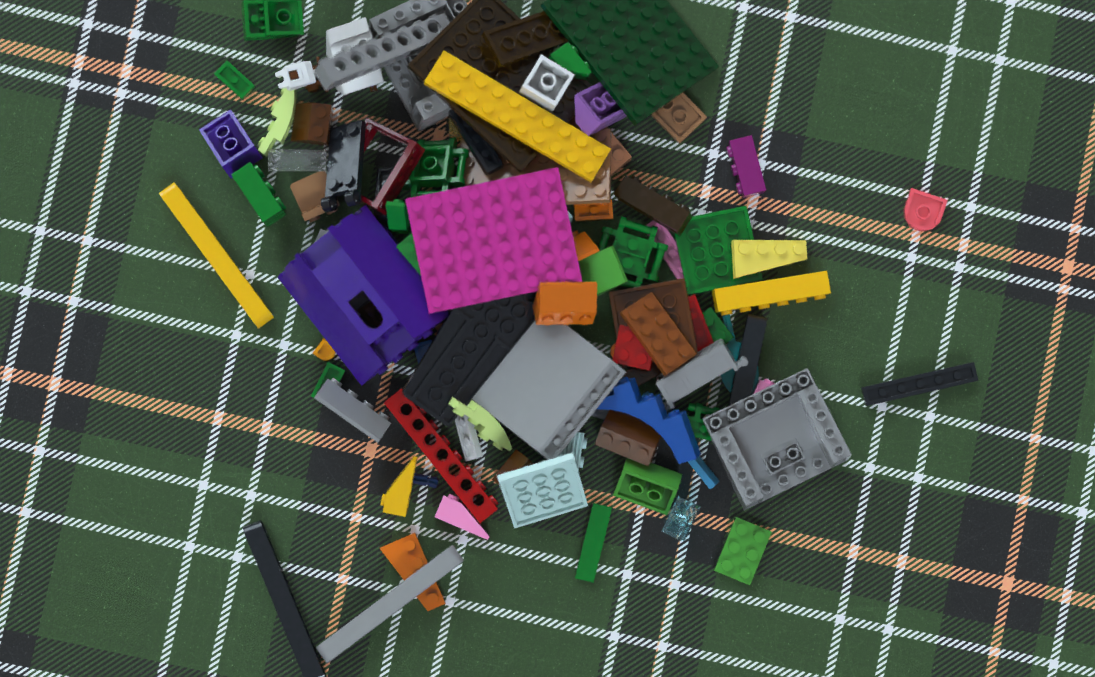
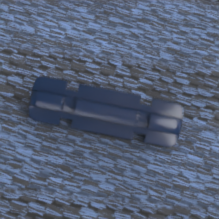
M415 473L413 484L429 485V487L436 488L438 478Z

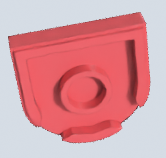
M911 188L904 207V218L907 224L914 230H932L940 223L948 200Z

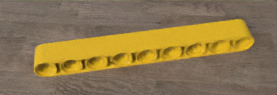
M173 182L162 190L159 195L257 328H261L273 319L274 316L177 184Z

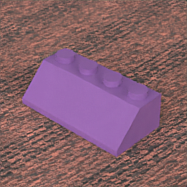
M600 82L575 95V122L581 131L588 136L627 117Z

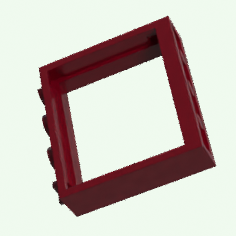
M366 118L364 121L366 123L364 152L376 132L406 146L405 151L375 200L372 201L361 195V203L387 215L386 201L393 202L397 198L425 149L417 142Z

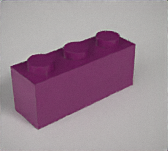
M752 135L730 140L726 151L728 158L732 157V174L737 176V193L741 194L742 198L765 193L766 187Z

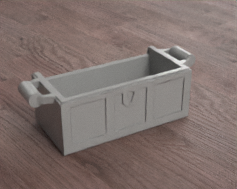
M719 339L698 351L699 355H696L667 376H664L662 373L656 377V385L667 403H664L666 412L675 407V401L733 368L736 372L740 367L746 366L748 364L747 358L742 356L740 360L736 361L724 340Z

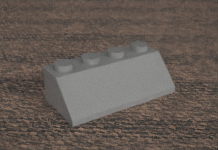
M327 379L314 398L378 443L391 424L388 421L390 417L381 411L377 414L372 410L373 405L366 400L363 403L356 399L358 397L356 393L350 389L347 392L341 388L342 383L336 379Z

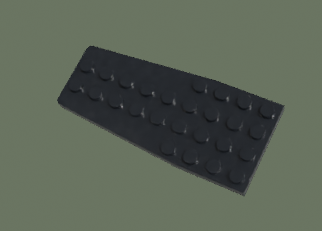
M537 292L451 309L402 390V394L445 426H450L459 415L453 412L454 407L448 403L452 397L466 406L470 403L474 395L502 362L504 357L534 322L533 303Z

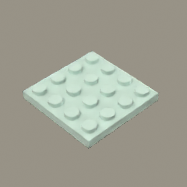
M573 453L497 476L514 528L588 506Z

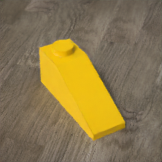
M413 456L388 488L387 493L382 495L380 505L384 506L383 513L406 517L417 463L416 456Z

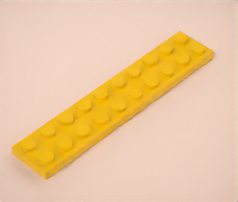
M446 51L442 52L424 81V85L590 183L611 151V148Z

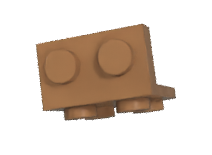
M324 170L300 179L290 186L304 221H316L321 218L320 214L325 213L321 207V199L325 197L327 176ZM337 210L327 212V214H331L333 212H336Z

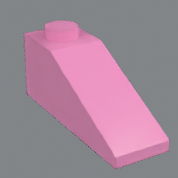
M451 494L448 497L443 496L435 514L436 518L486 540L489 539L490 536L467 508L458 502L460 498Z

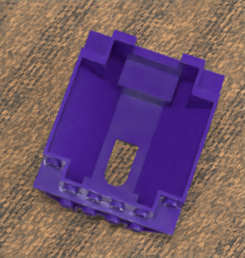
M366 205L356 213L343 218L336 226L328 227L329 231L303 253H297L295 259L290 261L284 268L285 270L278 276L281 283L361 386L377 373L381 375L389 369L387 365L392 361L396 363L404 357L402 353L407 349L411 351L419 345L417 341L422 337L426 339L434 333L432 329L445 320L450 313L446 310L429 314L421 275L396 247L399 242L385 224L379 223ZM361 291L366 293L383 316L381 326L376 329L369 328L349 303Z

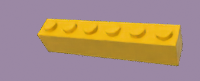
M827 271L718 288L712 290L715 313L721 312V316L733 314L732 310L739 309L740 313L751 311V307L756 306L760 310L770 308V304L777 303L778 307L789 305L788 301L796 300V303L807 302V298L814 297L815 300L826 299V295L830 294L831 290Z

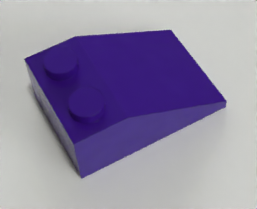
M231 109L199 129L217 160L231 179L233 178L231 174L249 162L255 164L263 158Z

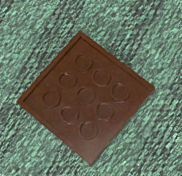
M685 278L609 292L616 337L618 336L620 325L628 326L620 315L621 311L652 292L696 354L699 355ZM622 365V368L631 367V366Z

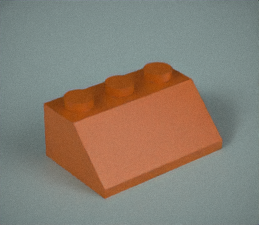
M540 282L533 303L536 325L593 324L597 313V282Z

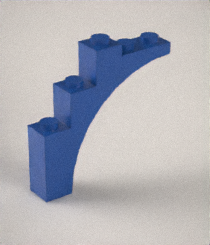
M628 377L621 378L596 409L624 412L641 419L653 427L670 446L678 464L695 460L701 454L686 410L682 412L674 410L667 415L661 395L650 393L642 397L635 377L628 379Z

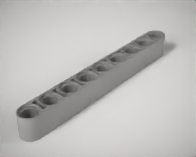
M453 545L318 645L316 647L317 651L325 662L329 663L464 561Z

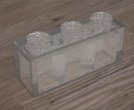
M269 149L268 171L327 170V149Z

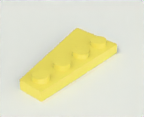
M806 240L731 241L733 279L807 260Z

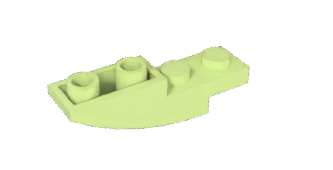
M287 88L282 89L280 93L282 95L279 101H275L271 107V115L276 121L270 123L267 129L269 131L266 137H262L258 143L259 153L266 157L275 142L277 141L283 145L289 134L296 107V89L292 91L287 90Z
M452 397L448 404L454 407L453 412L461 417L464 414L468 416L467 420L475 425L474 429L479 432L478 436L487 442L489 439L494 441L492 445L501 451L503 448L511 451L512 446L506 432L487 410L473 400L466 406Z

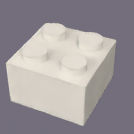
M541 55L519 93L552 113L573 79L574 74Z

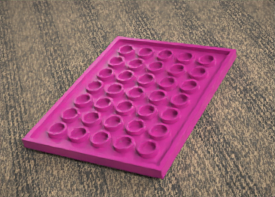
M558 167L405 199L429 314L537 292L540 282H582Z

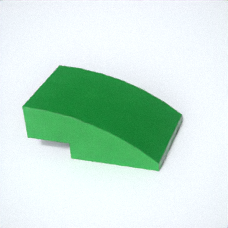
M243 0L244 41L304 35L302 0Z

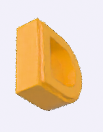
M323 338L312 354L323 361H330L335 357L336 352L326 339Z

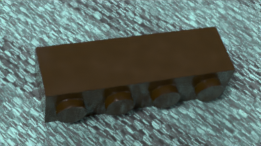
M625 175L614 193L616 199L681 236L692 219V215L689 212L690 209L683 204L677 205L673 203L674 200L666 194L661 196L654 187L642 185V181L637 177L632 176L630 178Z

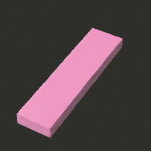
M655 221L650 222L646 226L658 227L654 242L668 245L667 252L665 251L663 256L665 263L676 279H682L683 273L676 241L667 228Z

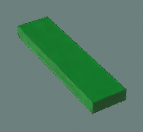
M593 503L575 575L576 579L594 583L612 510L611 507Z

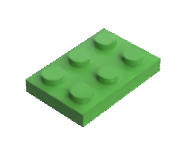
M735 517L714 571L750 585L772 532Z

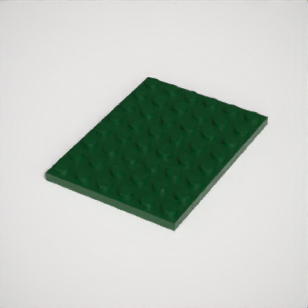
M546 0L541 4V8L571 46L576 47L579 56L589 64L593 74L634 126L719 67L667 0Z

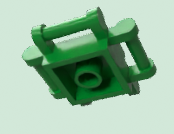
M456 137L449 138V140L426 141L422 139L418 141V144L425 149V152L402 190L411 189L412 198L450 190L451 186H465L464 174L469 150L457 148L458 142ZM459 157L457 175L454 177L456 167L454 158ZM442 187V190L420 191V188Z
M621 216L618 230L602 226L599 251L606 249L609 236H614L613 246L625 275L637 278L636 282L628 280V282L621 286L628 288L639 287L643 279L658 283V273L664 253L668 250V245L654 242L658 227H650L629 221ZM624 227L650 234L649 239L624 233ZM652 248L658 249L651 273H645Z

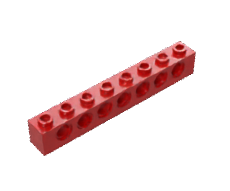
M401 388L386 400L384 404L481 524L498 510L496 506L499 503L492 495L488 497L484 492L487 489L480 480L476 482L472 477L475 474L468 465L464 467L460 462L463 459L456 449L452 451L448 445L451 444L444 434L440 436L436 430L439 429L432 419L428 421L424 415L427 413L402 394L403 389ZM406 404L412 407V412L409 415H404L401 411L402 407ZM418 419L424 422V427L421 430H415L413 426L414 422ZM430 434L436 437V442L433 445H427L425 442L426 437ZM441 449H445L448 452V457L445 460H439L437 457V453ZM453 464H457L460 467L459 474L455 476L449 472V468ZM465 479L472 482V488L468 491L463 490L461 487V483ZM477 494L484 497V503L480 506L475 505L473 502V498Z

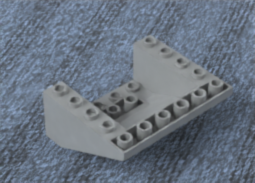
M409 0L369 19L368 26L373 38L377 40L388 32L395 33L403 26L410 27L418 20L425 21L433 14L440 15L445 13L449 22H451L467 6L465 0ZM417 53L383 68L418 132L448 117V112L451 108L428 86L424 85V82L407 67L419 54Z
M534 320L472 400L487 410L541 456L550 460L557 458L626 371L567 325H536Z
M808 368L702 419L744 511L848 461L851 457V453Z

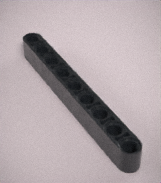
M259 520L243 527L245 537L303 676L327 677L263 522Z

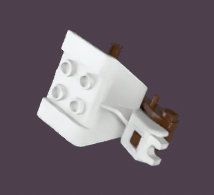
M366 17L326 31V54L329 59L333 58L340 51L348 52L355 45L360 44L362 46L370 39H373ZM316 56L317 64L320 61L319 56ZM303 61L283 67L282 70L275 73L277 78L284 77V81L279 83L278 87L280 89L287 88V90L292 91L305 86L308 93L319 91V87L322 84L314 72L318 65L313 66L310 61ZM380 68L336 87V90L343 95L367 87L370 88V92L378 91L377 84L384 82L382 69Z

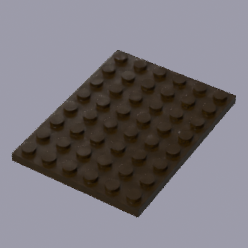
M472 0L407 67L424 82L442 52L446 51L521 95L519 91L539 57L543 55L549 58L554 50L552 49L499 68L482 37V33L520 18L501 0ZM573 78L551 114L569 123L575 117V95L592 85L586 80ZM431 89L519 173L540 153Z

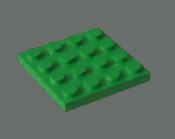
M747 206L692 216L681 236L674 233L688 296L709 292L718 288L763 280L761 272L733 279L731 241L754 240Z

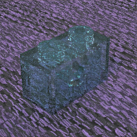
M678 496L662 532L678 540L685 541L701 506Z

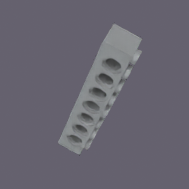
M445 13L440 15L433 14L425 21L418 20L410 27L403 26L395 33L388 32L384 34L380 39H370L365 45H355L348 52L340 51L333 58L325 57L318 62L319 65L314 72L325 91L421 52L450 22Z

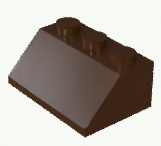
M609 410L600 428L595 445L649 466L653 461L662 436L653 427L637 417L624 412Z

